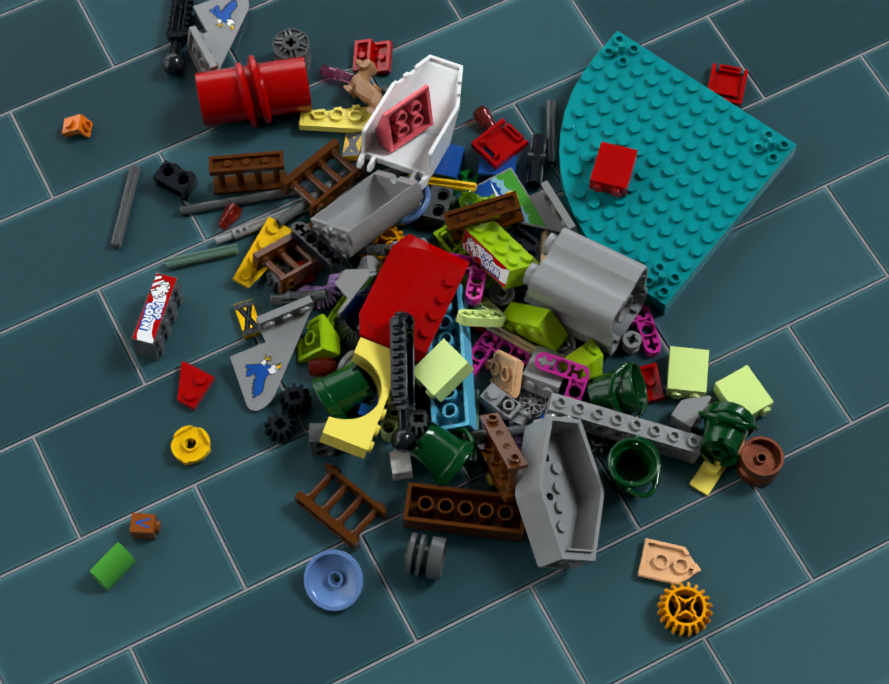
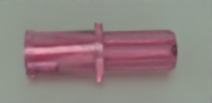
M322 64L320 68L321 76L333 78L334 81L341 80L351 83V79L355 75L341 70L340 67L334 68Z

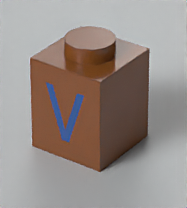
M132 513L129 530L132 538L156 540L157 533L161 531V521L158 520L156 514Z

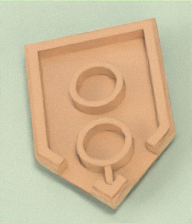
M497 350L493 354L494 357L485 362L486 370H490L493 377L490 379V382L494 383L512 398H517L520 394L524 364L521 360L501 350Z
M645 538L638 577L678 585L679 582H684L699 573L701 569L689 555L690 553L686 547Z

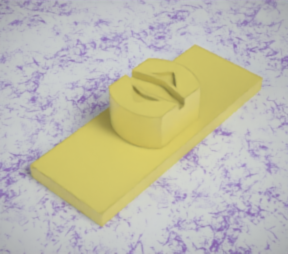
M705 460L689 486L708 497L726 467L720 466L721 462L715 461L714 464H711Z

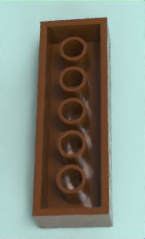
M408 482L403 516L404 528L523 542L525 526L517 501L505 504L500 493Z

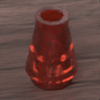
M484 105L473 112L474 120L486 130L496 124L489 108H486Z
M231 202L226 206L217 225L226 231L242 216L243 210Z

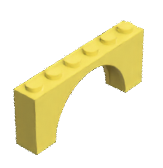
M360 337L351 362L354 361L356 365L365 370L374 381L378 391V404L370 413L356 419H337L329 416L319 442L364 459L366 453H371L375 442L371 440L373 436L377 437L381 426L377 424L379 420L383 421L387 411L384 409L385 404L389 405L391 401L390 348Z

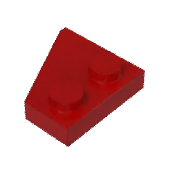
M182 361L178 402L195 411L214 383L215 377Z

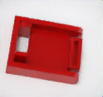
M713 63L708 88L720 96L733 98L724 99L741 108L748 70L745 69L743 76H740L741 68L720 64L718 72L715 71L716 63Z
M502 118L472 141L471 148L491 167L498 170L526 148L529 142L526 139L523 140L524 136L510 123L506 124V120ZM486 147L494 154L493 158L483 148Z

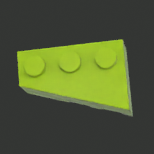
M511 301L503 312L506 315L503 326L505 329L557 352L569 335L551 309Z

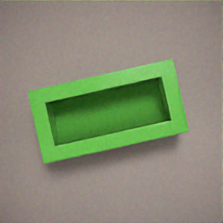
M117 542L90 570L93 579L108 591L136 563V560Z

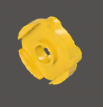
M190 425L184 426L177 430L173 436L171 443L173 455L186 466L203 461L211 452L210 438L203 428ZM189 441H192V443L196 442L194 448H186Z

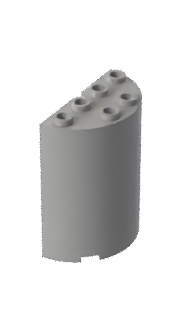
M377 170L310 219L313 224L312 229L318 235H321L340 255L345 258L352 257L422 205L420 202L423 199L421 186L416 180L402 176L397 178L395 174Z

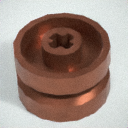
M752 437L745 442L736 462L735 468L738 476L750 486H768L775 480L784 464L783 450L776 441L768 437Z

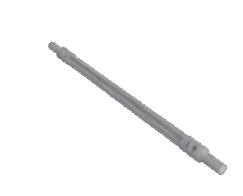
M391 167L383 170L395 174L396 177L406 173ZM367 177L363 178V179H362L361 181H359V182L357 181L356 183H354V184H353L351 187H349L345 192H343L340 196H338L334 201H336V200H337L338 198H340L342 195H344V194L347 193L349 190H351L352 188H354L356 185H358L360 182H362L363 180H365ZM293 206L232 229L231 232L214 238L215 242L219 245L260 231L268 217L276 220V218ZM310 206L307 207L305 210H303V211H302L301 213H299L298 215L310 211Z

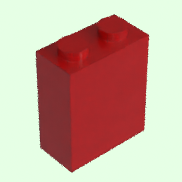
M601 141L590 177L589 189H593L596 192L610 193L616 197H626L637 161L638 150Z

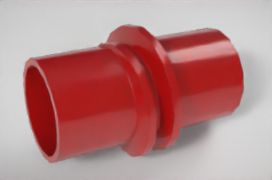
M248 55L247 65L242 66L240 62H237L231 68L195 73L204 127L249 121L253 129H256L261 118L264 119L266 124H272L273 116L312 110L303 56L257 63L253 55Z

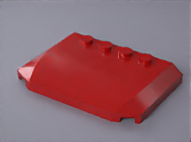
M411 234L402 238L392 246L359 313V336L390 348V319L395 315V312H408L413 316L415 322L414 362L418 364L425 357L468 268L469 262Z

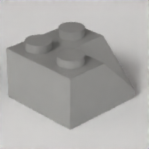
M367 255L360 260V265L356 269L343 270L335 284L349 298L366 274L379 272L384 262L377 255Z

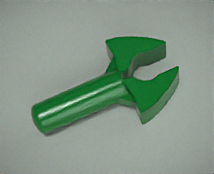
M473 169L460 172L462 181L476 184L478 182V174L472 179H467L473 174ZM454 190V196L460 191Z

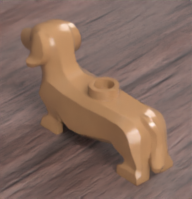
M357 59L356 65L360 70L352 77L350 85H344L343 87L354 99L359 97L362 102L372 106L366 109L372 115L383 98L380 94L382 90L377 84L372 86L370 83L371 77L377 73V68L370 59H365L364 61Z

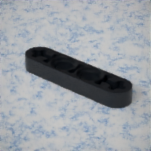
M295 222L291 225V237L332 273L343 271L344 258L307 224ZM307 240H314L316 243L310 244ZM319 251H327L328 254L322 255Z

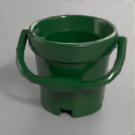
M354 361L323 378L317 377L311 380V385L316 395L333 418H360L358 416L359 405L374 394L373 389L369 392L367 391L370 384L359 367L352 368L355 366ZM352 410L356 414L354 418H346V415Z
M624 362L614 371L589 378L592 383H588L591 404H597V406L621 413L623 411L638 412L634 416L638 418L646 412L648 407L647 388L643 374L635 362Z
M714 402L707 406L705 411L698 412V415L703 417L702 419L704 420L700 454L711 464H714L715 461L721 462L720 466L723 467L735 464L746 438L753 431H759V426L755 425V419L751 412L734 402Z
M431 422L426 428L428 430L420 436L409 454L432 472L438 486H447L471 455L475 447V440L466 428L460 427L450 433L435 422ZM462 432L467 436L468 440H462L455 435Z
M635 435L634 438H626L617 442L610 449L607 457V467L613 490L623 497L624 495L631 496L630 498L639 497L645 499L651 497L656 492L657 486L660 485L662 471L661 458L655 445L648 439ZM652 482V489L649 492L644 493L647 490L648 485Z

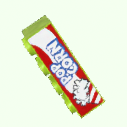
M495 221L465 228L460 247L504 289L525 285L523 278L529 265L533 262L540 265L532 255Z

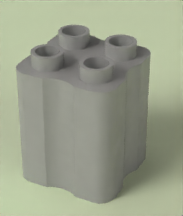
M564 228L559 235L551 233L542 249V254L546 255L545 259L540 265L534 262L531 263L525 272L523 283L528 285V290L524 301L532 306L551 309L567 333L585 343L593 338L601 351L612 355L646 301L648 266L568 228Z

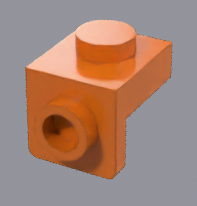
M82 114L65 118L62 134L65 137L81 134L89 138L93 123Z

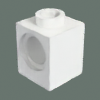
M394 449L392 452H389L393 481L413 478L409 451L402 453Z

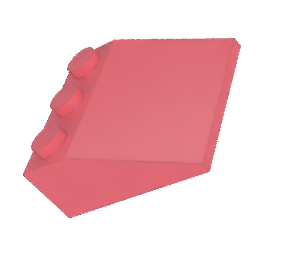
M427 84L382 114L375 128L377 142L390 153H393L433 125L430 92Z

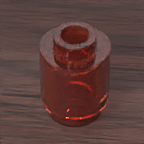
M332 357L309 360L310 376L325 377L337 370V362Z

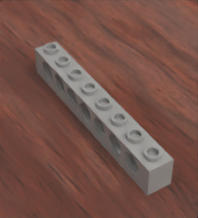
M553 392L547 402L544 416L556 414L557 417L572 416L573 419H581L583 428L587 433L617 442L639 435L652 442L658 449L659 454L692 464L700 456L702 436Z

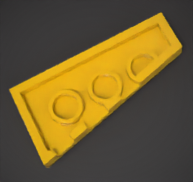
M268 217L232 280L249 289L268 270L267 267L256 271L252 267L253 253L290 234L291 229L285 225L279 226L276 220Z

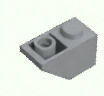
M491 383L480 395V406L490 414L498 412L502 419L511 420L522 408V404L494 383Z
M707 395L681 400L671 414L669 423L685 432L691 433L693 429L697 430L702 422L698 412L706 410L707 406L710 405L712 397Z

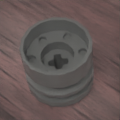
M289 28L280 31L274 37L272 43L274 59L281 60L303 56L307 72L311 67L312 56L309 37L306 33L299 29Z
M413 532L405 552V574L411 575L415 566V576H419L422 568H426V578L440 580L446 555L447 538L433 536L431 544H427V536L423 534L419 543L418 533Z

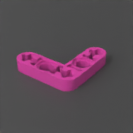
M451 253L469 262L464 274L469 275L465 291V301L472 306L479 305L483 297L487 272L482 267L478 269L480 265L471 256ZM478 279L482 283L474 284L472 280ZM473 291H476L475 297H471Z
M643 305L640 311L645 314V317H641L638 314L629 327L636 326L642 338L641 344L645 354L649 357H656L661 352V341L651 311L647 306ZM648 327L652 330V333L646 335L642 332V329ZM651 339H652L653 347H656V349H655L654 351L652 350V348H649V346H650V341H649V340H651Z
M486 331L472 348L473 377L477 376L490 355L500 350L503 346L510 348L509 355L517 359L518 357H525V361L522 360L524 364L523 369L526 368L530 360V354L491 331ZM492 338V342L486 344V340ZM476 352H482L484 357L477 360L473 355Z
M547 352L539 353L535 358L537 368L569 379L564 396L581 401L590 375L588 367ZM547 356V360L550 362L553 361V358L557 359L553 370L549 369L551 366L549 364L541 366L538 358ZM559 362H565L568 365L566 372L560 373L557 370ZM571 364L575 365L574 370L579 371L583 368L584 373L587 374L586 377L582 376L579 379L578 374L573 372L572 376H569ZM575 386L580 389L578 397L570 396L569 389Z

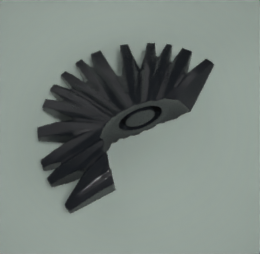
M348 319L334 320L335 323L339 324L334 326V329H338L336 332L339 337L342 336L340 344L346 341L344 348H348V351L351 349L355 350L361 337L359 336V329Z

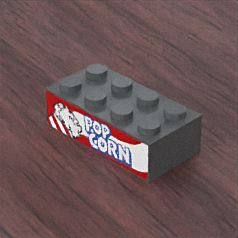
M156 272L131 338L137 356L159 361L160 355L164 354L166 339L170 338L172 333L171 325L173 321L177 320V309L184 300L182 286L177 277Z

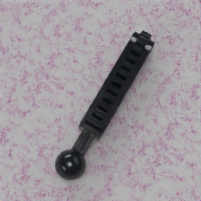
M172 0L170 21H168L169 27H167L168 31L166 32L167 40L171 42L170 53L164 56L162 60V68L169 75H178L184 69L185 64L180 56L181 47H184L188 40V31L193 12L192 6H194L193 0Z
M399 311L395 312V315L390 319L391 411L397 412L398 429L391 436V444L395 450L404 453L410 451L416 441L415 434L409 429V411L415 410L416 406L414 367L415 322L411 314Z

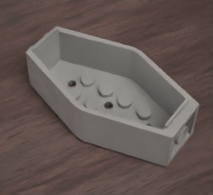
M547 414L544 416L545 418L533 420V423L525 426L521 454L528 466L518 470L515 498L538 568L571 570L596 560L604 487L581 419H573L572 416L557 417L556 414Z

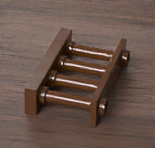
M334 138L281 180V191L285 195L291 191L299 194L310 204V216L313 217L325 209L327 205L354 183L361 181L365 176L366 164L361 168L354 167L339 154V142ZM331 159H335L350 173L342 178L326 163ZM317 170H322L337 184L329 189L313 173ZM308 180L323 195L317 200L299 186L303 181Z
M283 150L208 156L210 176H217L213 177L214 195L281 189V180L287 176V171L280 172V170H285Z
M516 191L443 213L447 230L451 234L453 243L462 240L465 228L495 221L500 227L504 228L525 221Z
M310 222L307 225L312 229L313 224ZM291 233L253 253L252 267L256 271L267 267L279 278L280 293L293 288L298 283L325 269L317 259L291 237ZM307 240L308 243H316L314 240ZM296 251L308 262L300 266L288 254ZM320 251L322 255L328 254L327 251ZM282 259L293 271L285 274L273 262Z
M496 412L482 415L479 419L487 432V443L477 445L478 454L505 504L516 502L517 470L527 468L528 464L500 414Z
M326 462L324 464L326 476L309 494L299 491L295 495V500L300 507L356 552L361 546L359 535L377 515L384 520L387 518L386 507L380 501L375 502L343 476L341 470L336 465L331 466ZM335 479L342 486L324 505L318 506L315 503V498ZM347 491L351 492L357 498L338 518L334 519L329 515V511ZM364 503L371 511L354 530L351 529L349 531L344 527V523Z

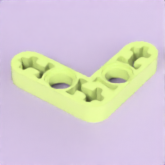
M473 292L471 297H475L476 292ZM484 294L481 303L472 306L475 310L460 309L456 317V322L472 327H503L506 320V315Z

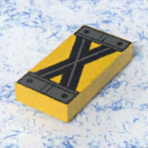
M362 131L346 133L342 156L347 161L358 160L361 153Z
M252 299L234 304L245 339L261 335L262 333L257 327L256 317L258 316Z

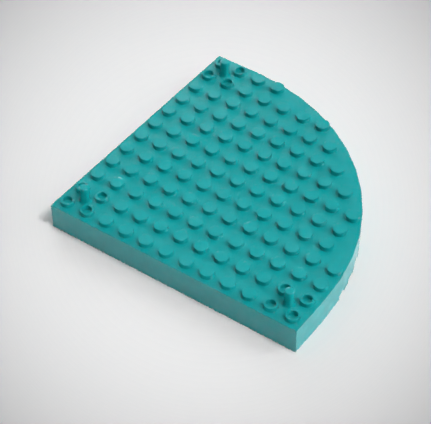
M616 31L583 71L565 109L559 146L560 183L565 205L580 235L648 266L646 287L648 288L645 302L665 315L792 159L797 144L621 32ZM601 141L638 150L637 161L626 197H616L610 193L596 192L593 189H589L590 177Z

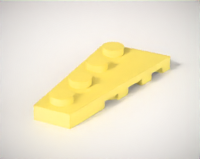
M360 104L346 109L334 107L333 110L329 111L325 109L301 112L299 130L340 133L360 132L371 117L366 109L372 106L360 107Z

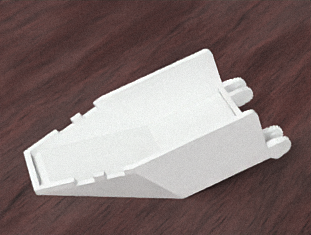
M428 55L416 64L412 71L403 74V78L391 83L362 130L361 153L357 160V168H361L364 165L365 159L370 160L367 165L368 172L373 170L377 162L411 174L409 179L416 180L417 177H420L419 184L423 190L452 139L460 107L463 65ZM427 84L430 92L433 125L393 153H390L377 142L375 128L382 114Z

